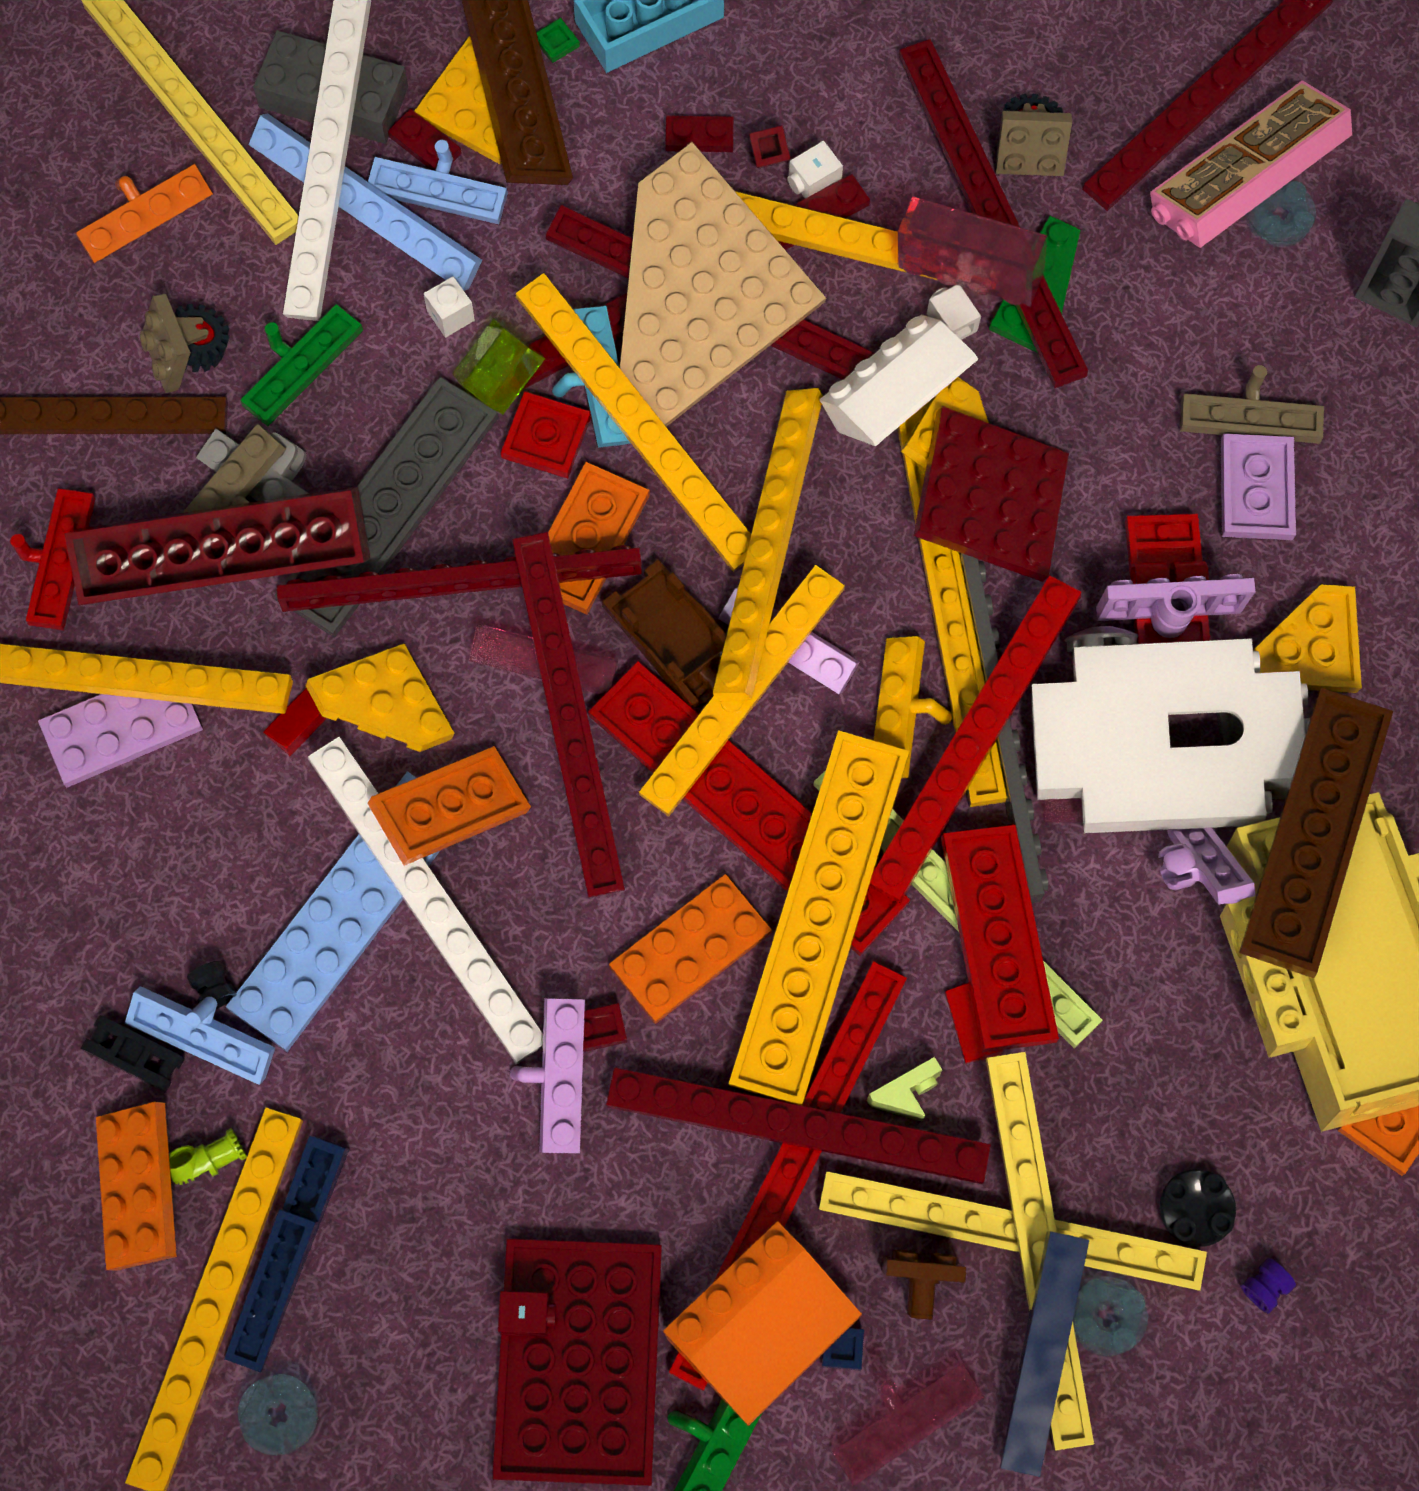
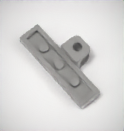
M215 429L196 458L217 472L240 444L223 432ZM272 433L271 435L286 450L248 495L256 501L309 494L292 482L306 460V452L280 434Z

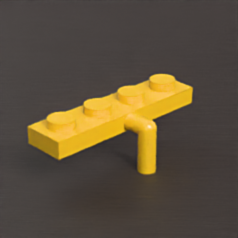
M919 636L886 639L874 741L909 751L902 778H908L916 714L928 713L943 725L949 724L952 720L951 712L934 699H918L925 641Z

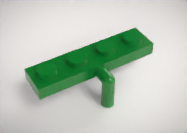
M336 304L293 348L282 340L276 323L270 322L266 324L265 333L270 348L282 359L240 400L242 406L268 427L363 332L362 324Z
M723 1399L709 1425L678 1410L671 1411L668 1415L670 1425L700 1439L674 1491H722L761 1415L748 1426Z

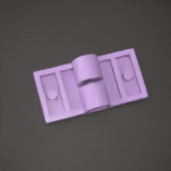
M1230 574L1221 577L1220 580H1206L1204 576H1193L1184 579V582H1170L1167 578L1152 579L1147 584H1133L1131 580L1115 581L1106 587L1096 606L1097 621L1151 618L1152 626L1159 635L1166 638H1175L1185 631L1194 616L1241 614L1256 592L1254 578L1243 579L1240 574Z

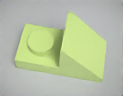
M933 1057L870 1093L867 1102L872 1108L923 1121L925 1114L912 1092L916 1090L918 1095H921L934 1088L938 1084L936 1078L940 1076L942 1068L936 1058Z

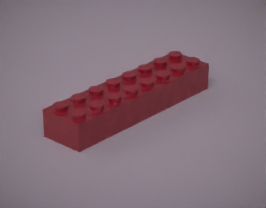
M358 486L86 527L64 534L78 605L364 563L370 558Z

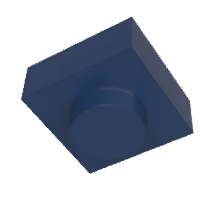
M849 1328L822 1354V1367L861 1371L864 1329Z

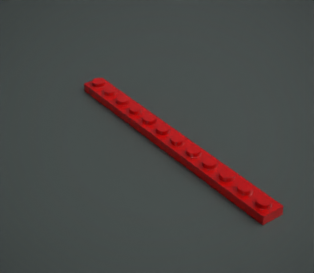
M873 961L802 1106L841 1114L907 977ZM782 1144L714 1281L777 1221L785 1228L822 1151ZM678 1353L669 1374L704 1392L708 1383Z

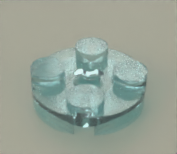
M1298 181L1288 182L1246 214V221L1251 232L1256 237L1259 235L1262 239L1267 240L1268 244L1277 247L1292 246L1303 240L1310 232L1316 218L1315 204L1311 196L1306 192L1305 185ZM1277 207H1281L1287 210L1288 214L1285 220H1281L1279 215H1273L1272 212L1276 211Z
M1101 1277L1090 1280L1079 1289L1073 1326L1075 1337L1083 1348L1099 1356L1113 1357L1130 1351L1141 1341L1147 1328L1148 1313L1144 1296L1136 1291L1131 1284L1115 1277ZM1107 1306L1113 1307L1114 1314L1119 1316L1118 1323L1112 1322L1109 1328L1103 1326V1319L1101 1317H1097L1098 1311L1106 1310Z
M277 1374L258 1380L245 1391L238 1406V1421L240 1422L242 1435L252 1448L261 1453L271 1456L292 1454L303 1447L314 1434L318 1423V1402L310 1388L293 1376ZM280 1404H284L286 1406L285 1413L288 1415L287 1421L285 1423L279 1422L277 1426H272V1417L268 1415L269 1409L271 1407L277 1409Z

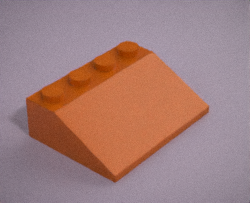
M777 1221L668 1325L663 1332L674 1348L749 1426L862 1316V1313L806 1249Z

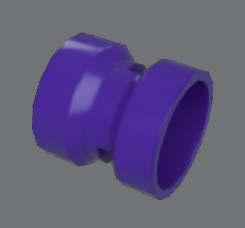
M1267 1258L1259 1266L1260 1275L1257 1274L1255 1277H1249L1241 1285V1289L1260 1310L1269 1314L1278 1305L1280 1294H1289L1296 1287V1283L1280 1264L1273 1259Z

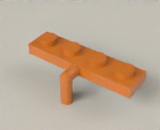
M195 164L143 194L139 193L130 177L122 176L116 180L115 186L119 191H123L129 202L75 232L92 262L96 263L213 195Z

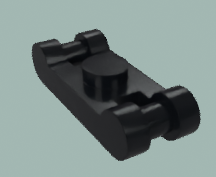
M99 1015L94 1023L96 1027L90 1040L85 1039L80 1049L166 1093L172 1083L169 1081L175 1068L180 1069L185 1059L175 1052ZM109 1035L117 1037L109 1050L103 1046ZM153 1056L162 1061L156 1073L147 1069Z

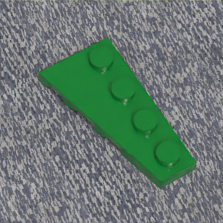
M1049 216L1031 251L1062 314L1081 230ZM1008 291L990 324L989 330L1038 353Z

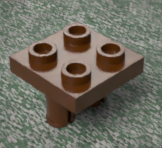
M892 1249V1257L883 1256L882 1272L886 1276L906 1277L909 1281L907 1315H910L911 1318L933 1320L936 1284H940V1281L965 1283L966 1266L957 1263V1257H954V1255L931 1253V1259L924 1260L918 1259V1253H915V1251Z

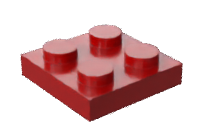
M524 391L501 451L502 459L568 479L589 425L591 411Z

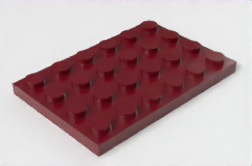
M507 1239L504 1291L548 1293L549 1303H556L555 1327H548L547 1337L501 1335L493 1480L652 1486L662 1245Z

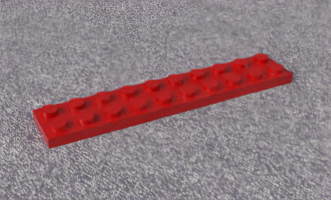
M639 661L588 711V715L652 773L656 771L699 715ZM728 740L683 800L788 892L812 813ZM869 886L850 948L861 956L910 903V899L905 895L901 903H898Z

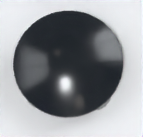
M1192 1169L1177 1174L1166 1184L1160 1198V1215L1165 1228L1176 1240L1193 1247H1205L1219 1242L1232 1231L1236 1217V1203L1231 1189L1222 1176L1206 1170Z

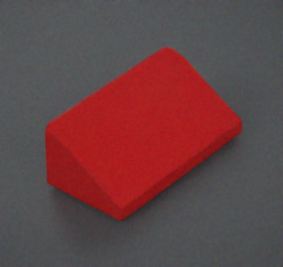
M306 688L287 707L286 713L280 714L263 733L286 754L291 756L327 718L321 715Z
M969 983L945 991L965 1064L1002 1055L1004 1050L982 1053Z

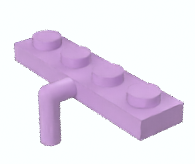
M738 587L733 591L718 618L728 625L730 624ZM774 608L772 611L770 623L779 612ZM811 632L788 663L840 694L845 689L860 662Z
M544 998L542 1068L514 1066L510 1070V1077L515 1081L542 1083L539 1152L580 1153L584 999Z

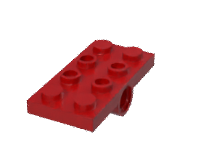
M1198 514L1127 516L1125 520L1130 580L1133 581V584H1147L1149 580L1156 578H1167L1170 582H1184V579L1193 576H1204L1206 580H1209L1208 566L1206 561L1202 559ZM1208 615L1194 616L1185 631L1175 638H1166L1159 635L1152 626L1151 618L1134 619L1135 634H1138L1137 644L1211 641Z

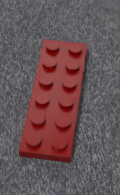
M1016 825L943 833L941 837L982 1053L1057 1043L1059 1035Z

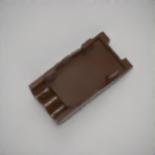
M657 560L644 570L646 578L622 596L615 591L602 601V607L670 688L685 703L698 708L714 696L713 689L727 634L705 608L684 589L683 583L673 572L670 574L664 565Z

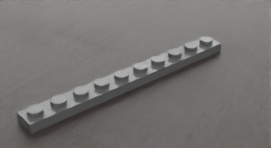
M961 553L960 560L984 681L986 683L998 663L996 649L1000 647L997 628H991L989 616L993 615V605L990 594L985 595L983 583L986 582L984 562H978L977 558ZM1009 718L996 740L1007 794L1005 806L1009 825H1016L1031 903H1040L1045 894L1044 891H1048V878L1045 869L1039 868L1037 856L1041 855V844L1038 834L1032 833L1030 821L1034 820V809L1031 799L1025 798L1023 786L1027 785V774L1024 764L1018 763L1016 751H1020V739L1017 729L1012 730Z

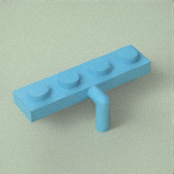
M607 307L573 309L619 367ZM575 372L567 373L553 386L552 392L556 397H563L572 387L585 386V384ZM585 386L598 448L630 444V441Z

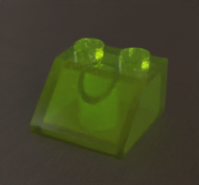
M493 318L452 374L476 398L503 415L545 358Z

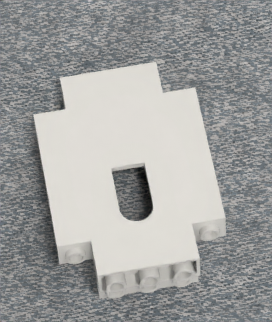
M1252 639L1074 647V682L1032 684L1031 701L1037 800L1082 798L1084 833L1240 827L1263 822L1267 814L1272 813V799H1286L1310 721V718H1304L1303 705H1308V688L1306 683H1301L1300 671L1260 673L1259 651H1253ZM1227 712L1238 717L1243 725L1242 737L1231 745L1170 748L1168 715Z

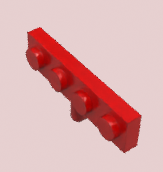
M58 488L43 549L31 548L21 534H15L10 539L11 545L21 560L39 563L25 620L29 626L64 631L75 587L64 534L75 529L89 527L96 500L93 493Z

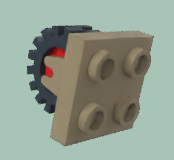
M1022 94L1020 95V100L1015 96L1011 98V102L1007 101L1002 111L996 156V174L1064 176L1072 127V114L1063 113L1062 107H1058V103L1055 100L1049 103V97L1043 96L1042 99H1037L1038 94H1032V98Z
M162 294L152 297L149 311L145 313L146 321L143 331L140 332V342L145 352L148 351L150 354L155 379L161 381L165 393L179 390L187 365L192 366V372L197 373L200 366H202L204 372L209 371L211 365L215 368L224 356L230 335H228V325L223 326L225 319L222 316L215 318L216 311L212 308L207 313L204 311L205 305L199 304L198 310H194L193 304H187L185 310L180 306L176 308L174 313L167 295Z

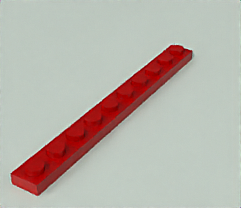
M1049 575L875 868L869 885L871 888L901 903L1081 598V591Z

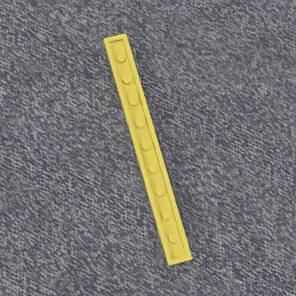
M82 0L87 12L273 243L277 245L294 234L297 230L298 214L124 0Z
M1021 1052L986 1058L1030 1311L1033 1306L1047 1231L1057 1233L1026 1053ZM1073 1321L1050 1426L1052 1444L1055 1451L1094 1444Z
M826 1172L819 1206L821 1211L1019 1252L1012 1210ZM1055 1220L1057 1233L1089 1240L1085 1267L1200 1291L1207 1255L1205 1251Z

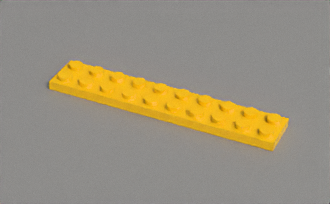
M838 730L730 1077L729 1086L781 1102L803 1105L907 763L908 750Z

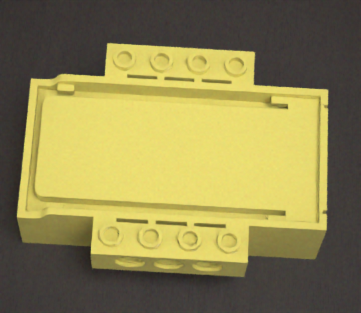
M1380 793L1369 794L1315 978L1239 953L1280 817L1236 828L1227 848L1254 882L1255 896L1242 899L1234 904H1226L1220 918L1268 1057L1294 1052L1321 1132L1419 1106V853L1408 856L1392 814L1386 811Z

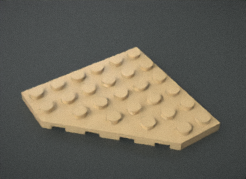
M693 142L638 183L620 362L621 371L667 427L819 308L826 300L822 292Z

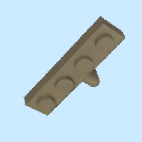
M1258 365L1253 369L1246 384V399L1183 394L1181 399L1180 431L1216 435L1294 437V442L1320 444L1323 439L1324 406L1260 400V388L1267 375V369L1262 365Z
M257 424L183 513L249 503L245 499L246 496L284 453L286 448L266 429Z

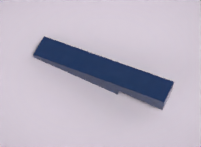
M309 1135L282 1209H279L227 1349L225 1360L262 1372L349 1153V1148Z
M1051 1231L1046 1233L1033 1306L1029 1312L1000 1464L1001 1469L1040 1477L1087 1255L1088 1239Z

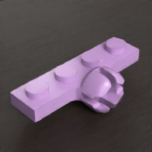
M1212 827L1167 830L1168 836L1174 845L1161 849L1159 851V858L1164 857L1160 872L1169 889L1179 890L1195 884L1196 881L1204 884L1218 905L1224 903L1234 904L1242 899L1255 896L1254 882Z

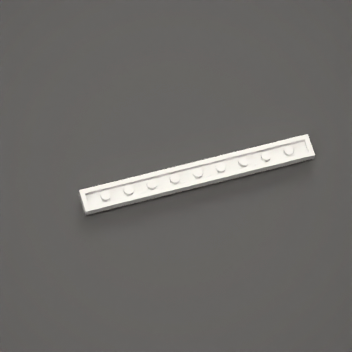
M371 0L333 1L283 315L287 318L320 321Z
M341 738L334 739L309 755V762L514 1062L518 1064L543 1047V1033L424 859L421 858L405 866L402 864L367 804L370 798L377 795L378 792Z

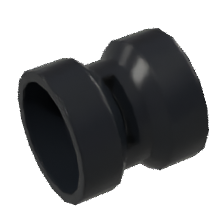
M221 961L206 963L191 971L187 976L191 988L199 993L198 1003L206 997H213L217 1001L216 1009L228 1004L233 996H237L232 984L226 983L224 978L226 971Z

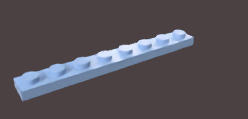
M268 113L260 115L248 145L304 183L310 142ZM345 167L338 207L443 279L447 280L454 276L464 291L470 288L482 259Z

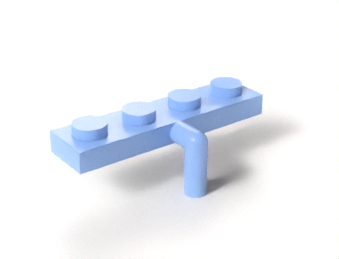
M439 140L435 144V150L439 158L436 171L378 157L374 158L368 182L392 199L490 223H500L508 195L507 188L450 175L453 157L445 140Z
M141 986L133 993L125 1024L258 1085L265 1080L275 1051V1047L214 1020L217 1001L213 997L204 998L192 1010Z

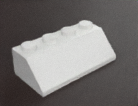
M921 314L911 319L906 324V328L895 337L883 342L880 349L870 358L858 363L855 370L844 380L834 383L830 387L829 392L820 399V402L839 433L877 446L974 364L978 358L941 320Z

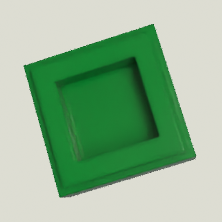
M561 17L536 32L540 49L552 63L580 47V41Z

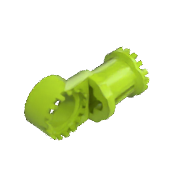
M230 1128L226 1130L225 1136L207 1146L201 1144L194 1148L193 1146L185 1145L170 1152L171 1179L175 1184L183 1185L182 1181L187 1184L189 1183L188 1179L193 1181L195 1180L194 1178L207 1171L212 1176L218 1174V1169L238 1158L244 1160L247 1158L244 1149H242V1145L239 1144L240 1141H237L238 1138L235 1132Z

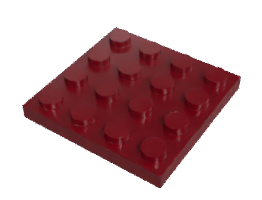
M942 406L936 413L913 536L1043 582L1049 577L1069 453Z

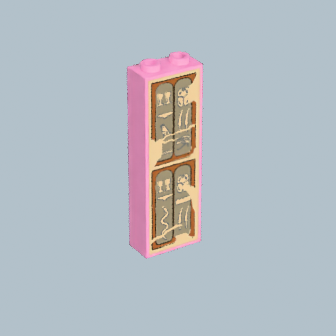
M1303 80L1153 189L1150 195L1152 202L1151 212L1154 219L1159 224H1165L1177 232L1183 240H1189L1201 248L1352 136L1351 109Z

